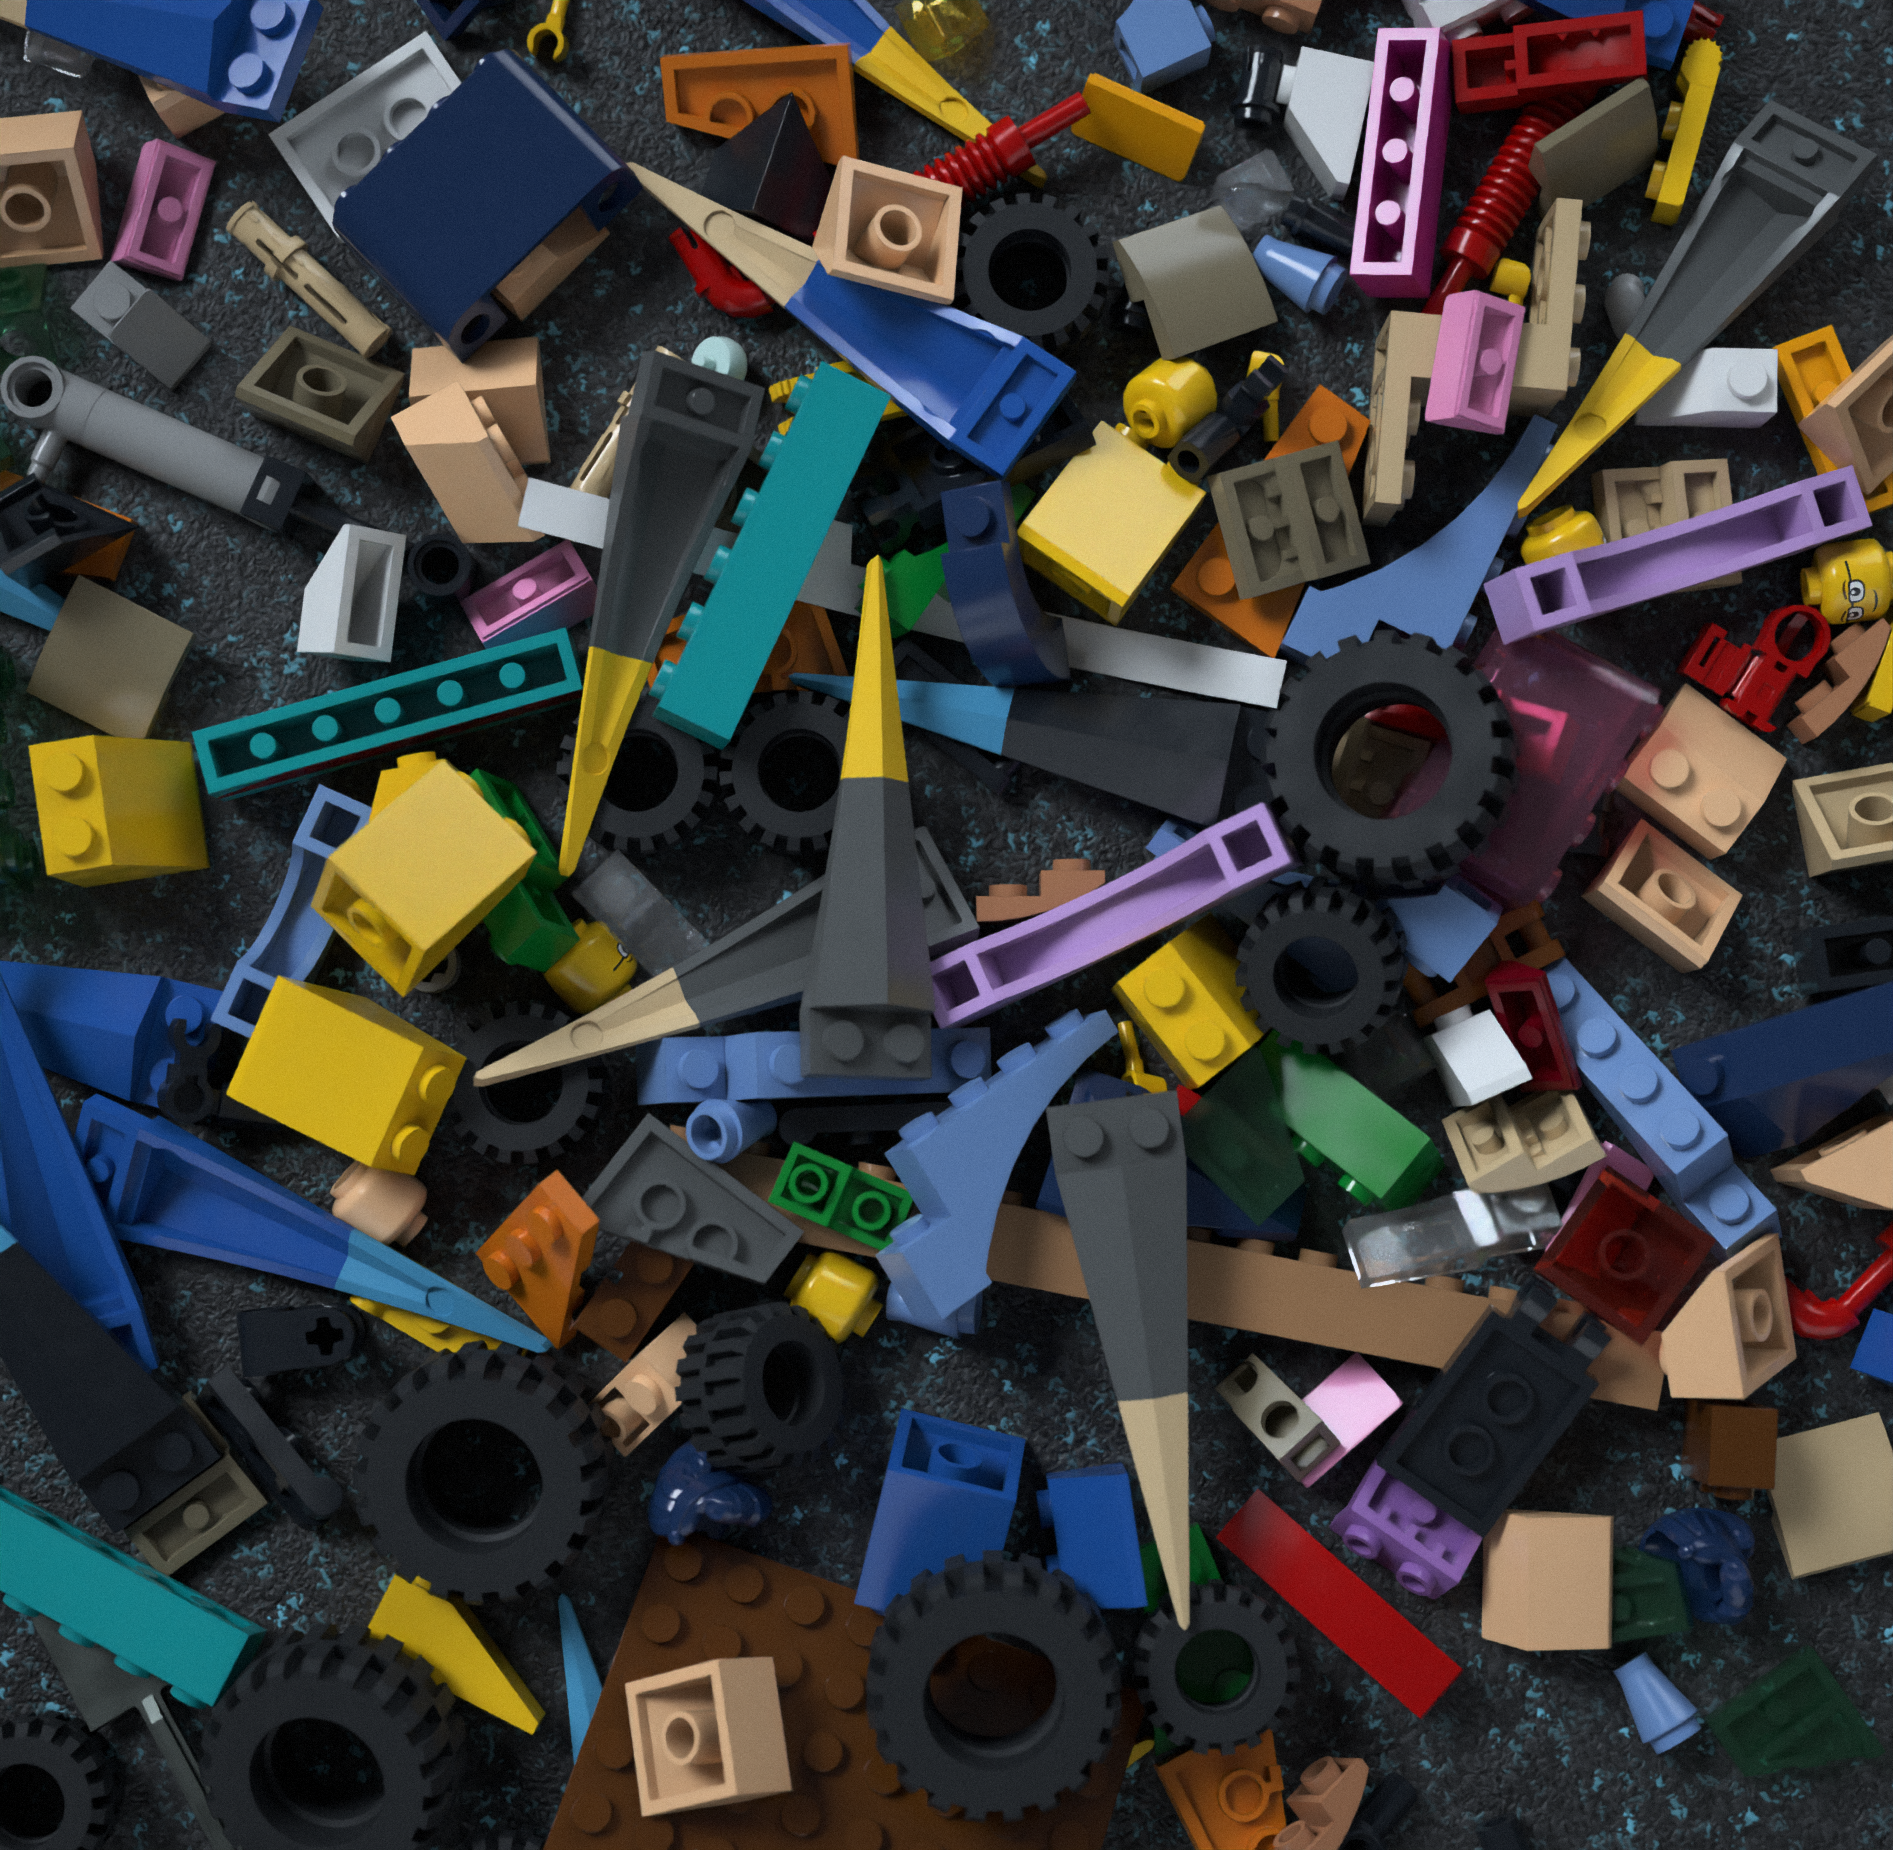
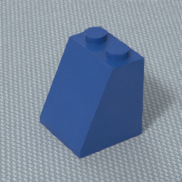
M901 1408L854 1604L869 1607L874 1612L885 1616V1610L895 1595L898 1593L905 1596L911 1590V1579L926 1568L935 1575L944 1570V1559L963 1553L966 1563L982 1561V1550H1002L1003 1552L1016 1502L1026 1439Z

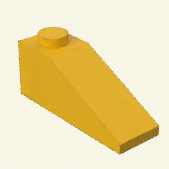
M395 1574L368 1625V1628L371 1629L370 1637L383 1641L388 1634L403 1642L402 1652L413 1660L421 1655L434 1667L430 1677L437 1685L442 1682L447 1683L452 1694L533 1735L546 1714L469 1606L465 1604L463 1598L452 1592L446 1601L428 1594L432 1583L417 1576L413 1583L410 1584L398 1574Z

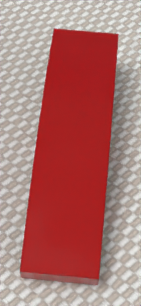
M1259 1489L1252 1494L1216 1536L1220 1542L1421 1720L1463 1673L1464 1670Z

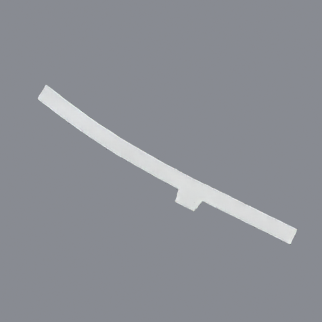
M529 477L517 526L603 549L610 499ZM833 520L796 598L797 601L861 617V614L854 608L864 595V591L858 588L857 585L865 574L866 568L851 564L853 525ZM713 527L693 573L705 576L719 545L721 544L731 549L738 534ZM935 594L911 630L964 642L951 603ZM1045 612L1048 615L1062 618L1069 667L1208 696L1277 708L1279 692L1282 687L1287 663L1286 660L1211 647Z

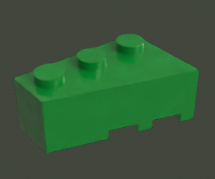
M1273 1029L1231 1081L1244 1097L1238 1104V1107L1267 1130L1273 1123H1276L1292 1137L1287 1145L1301 1158L1316 1169L1322 1162L1341 1177L1337 1185L1366 1208L1373 1203L1398 1224L1445 1166L1432 1139L1319 1051L1317 1055L1302 1053L1304 1043L1294 1039L1289 1048L1276 1043L1280 1032Z

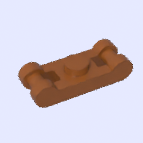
M1537 898L1500 916L1494 929L1451 981L1454 990L1438 997L1429 977L1408 962V971L1402 983H1404L1403 986L1407 989L1416 1007L1411 1013L1419 1028L1434 1022L1435 1018L1488 995L1484 980L1501 961L1513 960L1540 969L1566 955L1558 938L1551 940L1540 918L1545 916V913ZM1518 929L1529 952L1515 959L1504 936Z

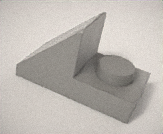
M111 260L70 308L76 315L172 392L212 345L209 339L150 288L146 289Z

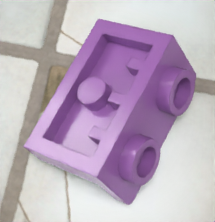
M1376 1455L1350 1502L1342 1511L1335 1515L1329 1527L1342 1537L1345 1546L1353 1553L1366 1559H1374L1396 1574V1579L1405 1589L1420 1596L1437 1599L1459 1583L1483 1537L1377 1465Z

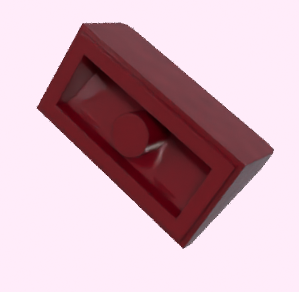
M1513 960L1501 961L1484 981L1498 1023L1521 1056L1532 1076V1079L1519 1084L1521 1092L1579 1090L1582 1082L1546 972Z

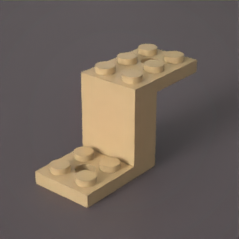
M1556 198L1535 232L1528 323H1523L1507 415L1533 417L1536 414L1546 418L1559 400L1564 401L1568 386L1575 387L1577 384L1581 353L1580 348L1571 347L1573 323L1580 324L1583 318L1586 287L1582 284H1576L1578 260H1586L1591 239V223L1581 221L1583 200ZM1391 310L1376 339L1369 411L1371 422L1367 434L1360 515L1361 526L1385 528L1394 513L1403 510L1405 499H1411L1415 478V461L1405 460V449L1409 446L1410 436H1416L1420 407H1426L1442 315Z

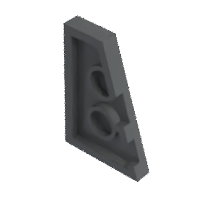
M649 1113L582 1197L583 1201L600 1219L598 1230L760 1286L765 1285L804 1233L802 1229L714 1162L698 1157L685 1140Z

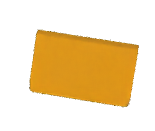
M1090 73L1082 96L1091 114L1074 123L1071 127V132L1077 137L1161 175L1182 182L1201 145L1206 126L1204 122L1097 73Z

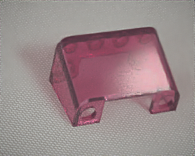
M1496 627L1473 666L1477 670L1481 669L1512 718L1510 721L1518 736L1521 753L1520 756L1516 757V768L1520 772L1521 777L1518 794H1511L1507 805L1512 813L1503 829L1494 828L1487 838L1491 846L1478 859L1471 854L1458 864L1462 870L1458 874L1503 908L1525 907L1534 899L1539 903H1543L1554 891L1562 876V870L1557 868V865L1569 846L1577 848L1588 836L1596 821V815L1592 814L1591 810L1603 791L1609 794L1619 785L1630 766V761L1624 758L1637 736L1644 739L1653 730L1663 713L1664 707L1657 703L1661 689L1553 630L1503 645L1498 627ZM1446 730L1421 770L1405 773L1392 798L1377 819H1393L1412 813L1425 805L1439 791L1448 775L1452 761V749Z

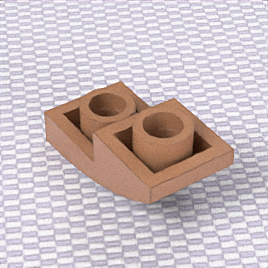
M1884 618L1866 628L1860 622H1854L1831 640L1829 648L1834 654L1818 667L1832 682L1834 687L1832 688L1826 680H1823L1795 702V705L1802 713L1786 725L1801 744L1818 737L1833 724L1865 686L1882 655L1891 630L1890 625Z
M1055 859L1053 860V870L1040 871L1039 896H1027V885H989V896H976V921L979 926L1029 920L1104 886L1105 870H1091V860Z
M1326 1756L1313 1762L1304 1770L1300 1777L1302 1784L1286 1799V1802L1300 1821L1291 1823L1279 1832L1273 1841L1275 1847L1273 1850H1338L1355 1817L1365 1789L1369 1767L1362 1758Z

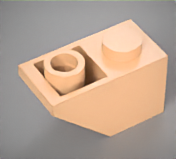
M685 1312L645 1347L589 1403L598 1402L606 1418L600 1427L601 1435L612 1437L613 1445L624 1457L632 1452L682 1404L681 1401L676 1402L675 1387H679L681 1377L676 1374L678 1359L686 1358L683 1345L688 1336L697 1334V1325Z

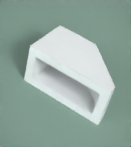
M1302 46L1296 67L1284 64L1276 102L1287 105L1283 127L1330 199L1343 201L1351 180L1372 84L1374 62Z
M1709 348L1701 350L1634 414V425L1762 427L1777 413L1778 349Z
M352 524L343 525L305 587L297 652L348 661L391 662L406 535Z
M1467 1004L1435 1018L1434 1023L1438 1031L1422 1037L1453 1107L1474 1105L1532 1079L1528 1067L1490 1009L1473 1015Z

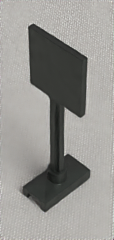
M141 1552L133 1556L152 1567ZM42 1613L38 1617L31 1619L90 1731H98L136 1707L141 1713L213 1849L246 1850L241 1845L234 1849L221 1833L226 1827L222 1817L214 1819L211 1816L205 1797L212 1789V1786H203L200 1780V1760L164 1695L165 1689L171 1684L153 1674L149 1678H141L126 1672L114 1663L117 1654L95 1643L93 1648H88L68 1640L58 1632L61 1624Z

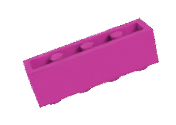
M1440 27L1378 28L1349 273L1367 297L1429 298L1454 86L1452 46Z

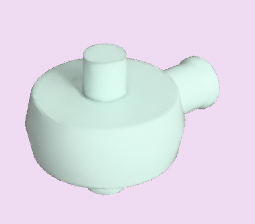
M716 336L705 339L698 345L692 357L691 363L743 381L747 372L745 351L739 343L728 337Z

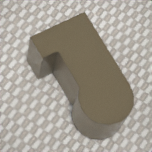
M1253 1353L1215 1387V1390L1233 1408L1232 1411L1298 1483L1341 1444L1323 1420Z

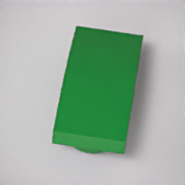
M793 1142L768 1199V1202L878 1250H883L893 1242L889 1235L890 1232L909 1219L915 1206L907 1190L796 1142Z

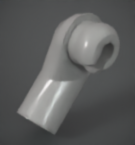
M1629 273L1615 277L1606 290L1604 306L1614 335L1619 340L1624 336L1646 299L1644 283L1639 277Z

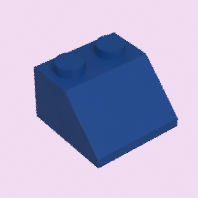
M1122 1462L1046 1473L1048 1489L1036 1491L1041 1530L1054 1528L1057 1554L1045 1555L1047 1572L1052 1574L1057 1568L1064 1571L1074 1579L1075 1589L1080 1594L1088 1592L1099 1609L1148 1606L1129 1477Z

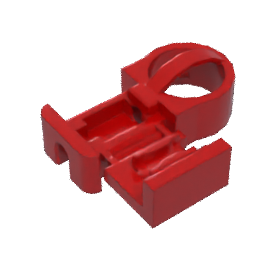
M1787 605L1773 610L1764 620L1760 634L1752 647L1747 643H1743L1742 647L1738 648L1724 639L1727 634L1726 630L1714 623H1704L1675 672L1683 677H1690L1719 696H1724L1725 692L1733 696V700L1720 698V708L1758 732L1775 731L1777 727L1768 723L1792 681L1795 677L1807 679L1816 663L1826 654L1831 642L1830 627L1826 618L1817 609L1807 605ZM1793 612H1797L1780 635L1777 643H1775V632L1778 624L1785 617ZM1809 619L1815 630V641L1811 651L1797 661L1787 659L1785 655L1793 639ZM1714 638H1718L1719 640L1715 644L1705 663L1703 664V666H1700L1699 663L1704 657ZM1753 650L1754 652L1758 653L1760 656L1757 657V656L1753 655L1750 651Z

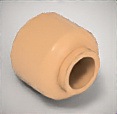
M355 1160L338 1178L330 1191V1194L336 1198L332 1209L335 1217L386 1246L394 1241L402 1247L407 1245L419 1233L428 1219L421 1212L426 1201L427 1188L413 1175L369 1167Z

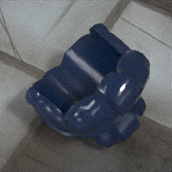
M689 1440L671 1455L660 1470L655 1481V1488L649 1499L647 1518L653 1532L662 1537H668L671 1545L681 1546L684 1544L686 1536L691 1535L694 1531H706L709 1538L717 1540L723 1537L725 1529H728L732 1524L745 1523L748 1527H755L763 1523L773 1511L772 1499L766 1489L752 1482L751 1477L745 1474L726 1473L725 1467L715 1468L706 1461L707 1451L697 1452Z
M1701 1507L1687 1508L1660 1517L1642 1536L1638 1548L1639 1565L1643 1575L1648 1580L1644 1585L1645 1593L1650 1598L1659 1596L1670 1601L1689 1600V1608L1694 1617L1699 1621L1732 1626L1737 1625L1748 1615L1753 1606L1754 1583L1749 1573L1750 1568L1747 1561L1754 1554L1755 1538L1747 1523L1735 1514Z

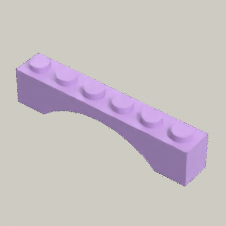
M1853 465L1668 526L1613 542L1567 552L1518 567L1483 585L1503 645H1507L1817 548L1823 544L1836 542L1873 525Z
M1264 802L1255 805L1200 832L1162 856L1098 889L1027 921L971 942L930 962L936 1009L933 1014L940 1029L966 1026L1302 866L1303 863L1291 837L1278 821L1280 816L1277 810Z

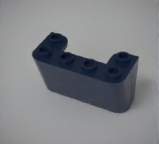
M503 49L498 52L488 53L481 58L469 77L449 96L439 99L431 107L427 117L403 140L392 144L383 154L381 161L356 185L348 187L340 194L334 206L335 212L332 224L336 233L367 272L463 364L508 320L489 294L578 207L590 225L599 232L644 188L634 171L514 49ZM618 182L614 193L607 200L598 204L604 191L613 183ZM482 314L475 328L461 336L469 321Z

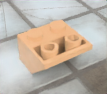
M459 380L391 417L406 449L462 543L534 542L545 536L544 533L517 526L528 476L504 437L482 395L470 401Z

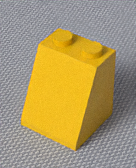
M1101 420L1092 432L1097 445L1075 455L1018 528L1017 536L1023 563L1108 622L1117 626L1198 511L1207 492L1198 487L1201 480L1198 483L1185 480L1175 472L1169 461L1165 464L1147 452L1146 449L1149 443L1137 435L1132 428L1122 423H1118L1115 428H1112Z
M91 735L28 746L48 876L86 888L210 868L192 743Z
M442 759L328 857L311 907L404 998L525 877L537 851L531 846L527 833L517 822L510 818H502L484 800L482 790L469 775L460 771L455 772Z
M1211 912L1163 946L1118 981L1110 990L1182 1084L1190 1090L1200 1087L1264 1035L1254 1024L1260 1014L1258 1010L1253 1009L1246 1012L1240 1001L1246 987L1236 986L1235 971L1241 963L1240 960L1236 959L1239 948Z
M278 975L226 1095L369 1167L415 1175L422 1157L429 1147L430 1139L446 1103L454 1091L456 1081L467 1057L366 997Z

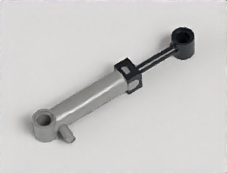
M38 356L21 357L11 363L3 373L0 389L2 399L8 409L34 429L43 431L33 451L31 464L26 473L27 476L35 473L42 483L46 482L50 471L54 470L68 440L245 517L252 524L290 541L293 540L300 522H304L333 536L338 535L344 524L385 531L312 499L318 484L306 471L267 454L263 457L58 368L46 358ZM42 381H51L53 389L48 401L41 406L30 407L28 405V395L32 387ZM443 533L427 535L417 541L416 544L406 540L403 566L407 567V575L410 576L415 586L426 598L435 604L451 606L460 604V601L473 594L479 580L478 564L460 540L452 535ZM447 555L458 559L459 569L453 580L440 585L429 581L428 573L434 560Z

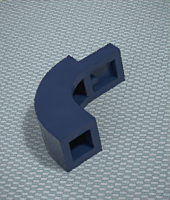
M997 480L940 492L949 549L948 553L940 554L945 582L960 633L978 669L995 687L1027 689L1070 681L1071 675L1062 618L1048 615L1039 607L1026 579L1018 543L1010 482Z

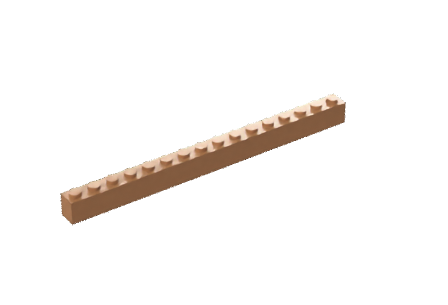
M670 1125V1130L688 1143L686 1127ZM757 1141L731 1161L715 1163L802 1229L804 1233L797 1242L875 1258V1255L881 1251L768 1202L785 1162L783 1159L769 1157L771 1144ZM859 1162L858 1170L906 1190L903 1183L895 1181L896 1172L894 1168ZM1005 1190L998 1207L988 1251L986 1273L990 1280L1089 1299L1068 1219L1044 1210L1021 1206L1023 1193ZM916 1204L912 1210L909 1219L913 1216L921 1214ZM1187 1226V1319L1442 1369L1489 1304L1507 1314L1518 1293V1290L1490 1285L1488 1298L1463 1293L1465 1280L1431 1273L1426 1274L1425 1285L1401 1281L1402 1268L1365 1260L1363 1261L1361 1273L1336 1268L1339 1255L1300 1248L1298 1260L1273 1256L1275 1243L1258 1239L1237 1238L1235 1248L1210 1243L1212 1230ZM1557 1298V1304L1539 1326L1562 1342H1565L1576 1320L1584 1310L1590 1314L1592 1305ZM1616 1310L1614 1322L1598 1319L1606 1325L1607 1329L1605 1332L1610 1334L1612 1339L1586 1369L1595 1375L1600 1383L1590 1398L1658 1411L1664 1379V1372L1659 1360V1350L1662 1342L1661 1334L1663 1332L1653 1330L1655 1317Z

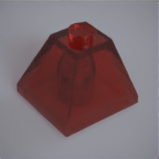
M1607 1165L1538 1261L1533 1271L1642 1347L1717 1240Z

